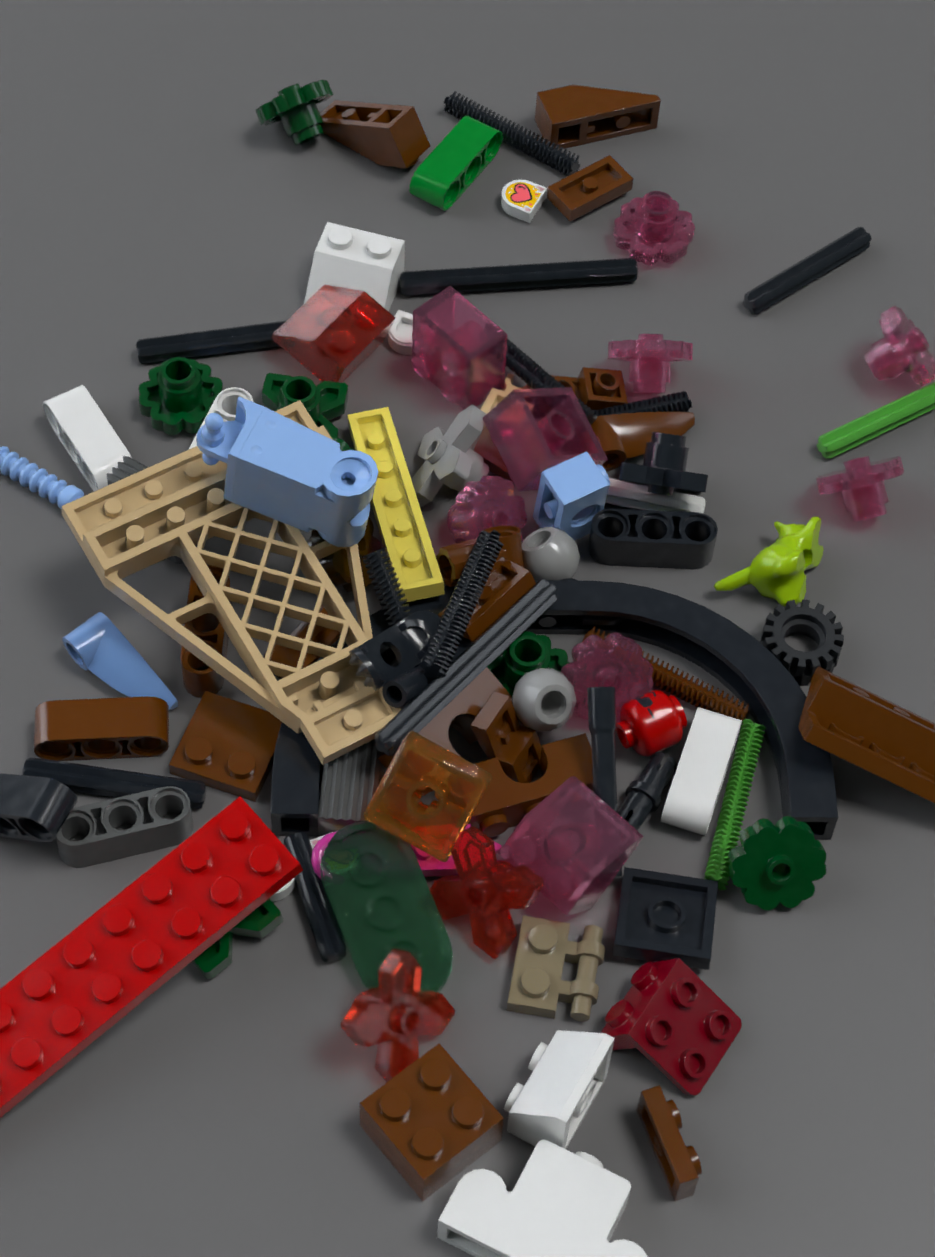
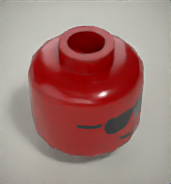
M652 690L622 705L620 709V722L617 723L616 733L621 744L626 749L632 747L639 755L650 757L652 754L673 747L681 741L683 729L687 727V719L683 707L674 695L667 696L663 691Z

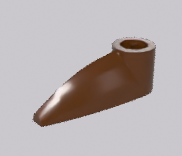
M639 412L597 416L588 432L583 433L582 430H579L585 452L589 453L596 465L600 464L607 472L621 466V462H625L628 458L645 454L646 442H651L652 432L682 436L695 425V418L693 412Z

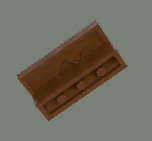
M817 667L812 677L798 725L804 740L935 803V723L829 671Z

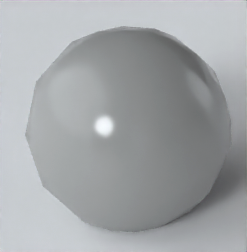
M554 527L540 528L528 535L522 542L523 565L525 569L531 572L534 580L572 578L577 572L580 560L577 544L564 530Z
M540 668L525 673L515 684L512 704L517 718L525 727L536 731H552L563 727L572 717L576 705V696L573 685L563 673L550 668Z

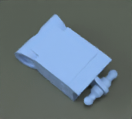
M242 397L237 399L234 421L223 422L222 416L218 413H210L206 416L205 425L198 430L196 442L200 451L203 452L202 459L207 465H215L219 460L227 463L224 499L305 532H310L313 529L317 530L324 540L338 547H350L357 544L364 537L370 512V501L374 494L378 476L377 464L371 456L362 451H341L340 443Z

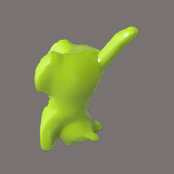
M812 517L806 525H786L776 521L774 526L779 534L776 542L761 550L752 560L749 567L717 581L713 587L716 591H733L747 584H752L762 596L776 600L783 607H786L787 601L795 600L796 605L801 603L806 594V575L804 571L817 567L823 556V546L818 543L821 518Z

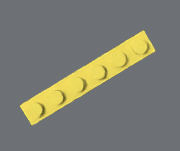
M384 407L348 414V426L355 451H362L371 456L377 464L378 476L371 505L384 548L386 547L385 552L388 551L387 557L390 556L391 558L388 562L393 563L390 568L394 567L395 569L392 573H397L393 578H399L395 584L401 583L396 589L403 588V591L399 594L405 593L401 600L407 598V602L444 595V581L389 408Z

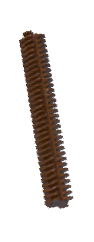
M596 626L584 636L582 641L583 650H587L589 653L592 652L593 655H597L599 658L602 657L601 659L609 663L611 662L616 667H621L626 672H631L632 675L636 674V677H641L642 680L646 679V682H651L650 684L652 685L656 684V687H661L660 689L668 693L671 692L670 694L690 702L695 707L742 721L747 719L750 713L748 710L749 703L744 708V701L738 705L739 698L733 702L734 696L732 695L730 700H728L729 693L723 697L724 691L722 690L720 695H718L719 688L713 692L714 686L712 685L710 690H708L709 683L703 687L704 681L702 680L700 685H698L699 678L693 682L694 676L692 675L690 680H688L689 673L683 677V670L678 675L679 668L673 672L674 666L669 670V663L663 667L664 661L659 665V658L653 662L654 656L649 660V653L646 657H643L645 651H642L639 655V648L636 652H633L635 646L629 650V643L626 647H624L625 641L619 645L620 639L618 638L615 643V636L609 640L610 633L605 638L606 631L599 635L600 628L595 633Z

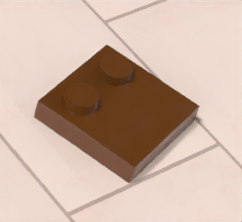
M205 691L169 763L170 774L184 779L203 781L208 787L256 802L273 766L275 745L282 721L266 710Z

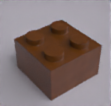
M440 1043L359 1103L360 1126L422 1201L426 1200L502 1139L503 1116Z

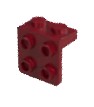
M680 958L647 962L632 976V987L624 999L617 1002L608 1011L605 1017L607 1024L600 1033H606L615 1038L612 1050L637 1048L682 1093L687 1096L698 1095L741 1030V1019Z

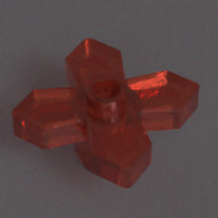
M471 826L460 832L450 851L459 876H443L434 881L424 903L444 920L469 914L473 943L491 958L496 959L508 951L517 935L509 909H525L534 904L544 886V880L524 864L516 866L508 861L497 860L494 841L475 826Z
M392 949L379 967V988H371L358 994L353 1001L352 1007L341 1021V1028L354 1044L365 1047L377 1044L375 1069L386 1083L419 1059L418 1035H441L455 1014L454 1008L442 993L429 990L420 993L423 968L410 952L399 949Z

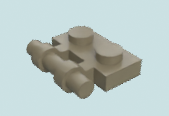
M523 915L507 1011L555 1019L557 1002L559 1001L572 1004L570 1014L572 1019L588 1021L590 1019L591 1007L598 1000L599 986L595 981L597 968L603 963L605 946L601 944L603 929L599 926L587 925L584 928L582 941L573 942L568 941L570 923ZM564 962L578 964L576 980L572 982L561 980Z

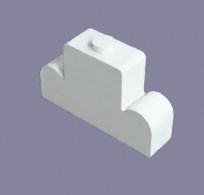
M545 1139L537 1143L513 1191L508 1192L506 1190L504 1181L495 1172L486 1169L472 1170L465 1174L458 1182L438 1220L437 1238L474 1257H648L643 1248L635 1242L625 1239L614 1240L612 1243L609 1242L626 1208L631 1189L630 1182L604 1169L603 1164L594 1156L580 1151L574 1154Z

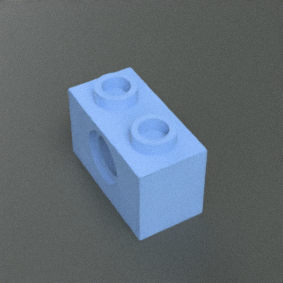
M586 451L542 471L533 518L540 528L554 527L564 530L574 540L590 534L592 519L597 512L604 509L610 487L609 477L603 466L600 464L596 465Z

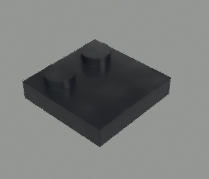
M624 867L613 955L653 962L680 958L688 967L709 970L718 881Z

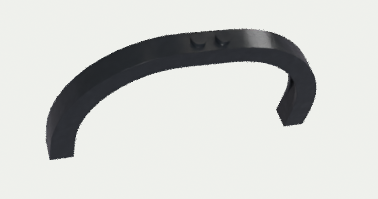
M573 578L547 580L550 584L554 583L557 587V600L525 631L534 634L586 635L596 626L594 632L596 633L600 628L599 635L606 631L604 636L610 633V636L637 640L658 646L680 655L704 669L739 698L740 702L744 701V706L749 703L748 710L755 722L766 727L763 730L765 732L763 735L771 750L777 769L782 816H790L796 819L797 822L807 823L814 834L815 840H831L838 821V808L830 753L804 740L798 725L807 697L794 677L767 648L727 618L705 606L678 595L620 582L578 581ZM444 586V595L405 602L403 605L409 604V607L405 610L411 609L407 616L417 611H431L439 614L446 608L455 586ZM381 609L369 616L373 637L390 628L388 626L390 622L386 621V618L389 616H384V613L387 611ZM339 639L331 647L337 648ZM346 641L344 642L343 649L348 647ZM380 645V654L383 660L390 666L397 663L395 653L389 647ZM283 722L281 723L275 745L272 771V832L275 836H288L298 832H304L308 836H318V812L323 765L304 733L297 734Z

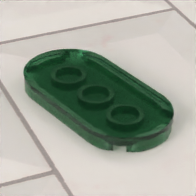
M359 821L345 826L335 833L324 850L320 874L323 888L357 974L365 989L374 998L385 1004L399 1007H412L423 1004L435 997L445 986L451 973L453 950L450 938L412 846L403 834L394 828L391 829L388 826L381 825L379 822Z

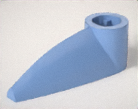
M98 612L62 638L68 653L82 669H89L115 690L128 697L149 696L163 699L167 702L169 710L178 707V700L125 636L102 612Z

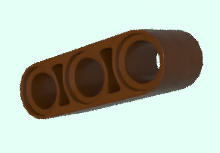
M208 565V568L219 584L224 569ZM192 576L189 584L187 605L204 597ZM229 576L225 585L226 587H230ZM206 613L184 623L186 629L227 659L229 637L214 614ZM204 630H213V631L207 632V633H203V632H202V631H204ZM181 646V667L184 687L187 692L198 698H202L205 691L217 694L222 689L224 677ZM203 667L209 668V669H207V670H205V671H197V670H196V669H198V668H203Z
M157 697L53 700L43 702L35 709L34 753L41 759L73 761L153 757L164 754L169 747V706L166 701Z

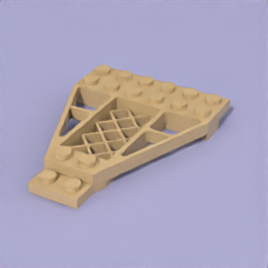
M300 400L275 411L332 439L324 425L316 426ZM196 446L62 506V516L105 588L297 734L303 732L322 765L375 739V734L401 711L400 707L394 708L386 703L382 694L383 687L375 691L372 687L364 686L366 678L358 677L356 675L358 666L349 663L351 658L349 651L373 638L358 544L350 547H338L325 540L310 547L298 528L224 499L227 463L219 460L215 465H207L202 459L203 452ZM253 518L271 522L272 528L269 537L245 532L246 522ZM276 533L279 534L283 542L274 540ZM215 536L233 541L228 557L203 550L206 540ZM239 543L264 550L260 565L234 559ZM341 549H345L347 552L358 623L318 561ZM270 552L294 558L295 562L291 574L266 567ZM177 556L184 562L204 597L170 614L165 613L122 580L168 557ZM207 564L224 569L219 584ZM299 568L306 578L297 576ZM230 571L255 577L251 593L225 586ZM261 580L287 586L283 601L280 602L258 596L257 592ZM293 588L317 595L318 598L314 611L288 604ZM229 601L246 605L242 621ZM321 605L324 606L329 615L319 613ZM253 607L278 614L273 630L248 624ZM206 613L214 614L254 679L182 626V624ZM284 616L310 623L305 639L279 632ZM315 625L337 630L341 633L337 648L311 641ZM252 638L269 642L265 658L261 655ZM346 641L348 647L343 649L344 642ZM275 644L301 651L296 668L270 661ZM307 653L324 657L303 668ZM274 675L281 676L284 678L277 681Z

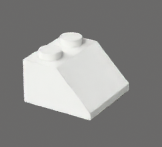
M327 222L314 252L303 313L381 331L400 285V275L404 272L405 240Z
M557 1030L549 1045L541 1042L528 1066V1069L533 1071L525 1086L520 1083L514 1086L504 1106V1110L509 1112L507 1131L535 1147L540 1140L545 1139L566 1149L607 1078L615 1038L606 1033Z

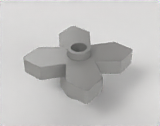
M471 405L458 413L447 431L437 426L423 436L417 455L426 461L411 479L420 508L433 500L443 483L458 492L466 491L472 494L486 480L489 466L484 463L483 457L470 448L481 434L487 415L476 406Z

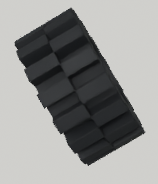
M803 599L800 607H796L795 600L787 601L785 609L780 604L774 608L773 614L769 613L760 643L781 662L794 678H800V686H808L810 677H813L817 667L833 673L843 646L844 635H841L843 630L841 622L834 623L836 615L832 611L824 615V605L817 603L815 609L809 608L810 600ZM790 634H804L811 637L818 644V648L809 652L798 651L785 642V637Z

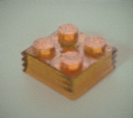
M410 731L400 744L363 817L436 859L446 862L492 780V774L420 734ZM427 787L432 788L435 791V797L439 801L433 800L429 805L422 803L423 794L417 789L425 790Z

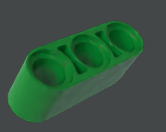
M470 116L463 117L416 169L409 186L410 194L443 211H447L497 155L502 143V132Z

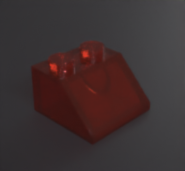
M323 285L272 334L271 338L320 381L342 383L384 342L395 317L365 291Z

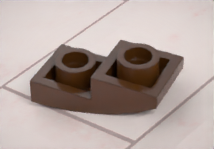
M582 367L578 378L551 375L555 380H558V383H561L568 391H571V394H574L581 402H584V405H587L588 408L590 407L591 411L628 403L621 370ZM535 391L539 417H565Z

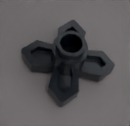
M652 432L651 442H646L643 465L621 462L619 480L649 484L648 492L673 496L674 488L706 492L708 475L686 471L689 448L685 447L686 436Z

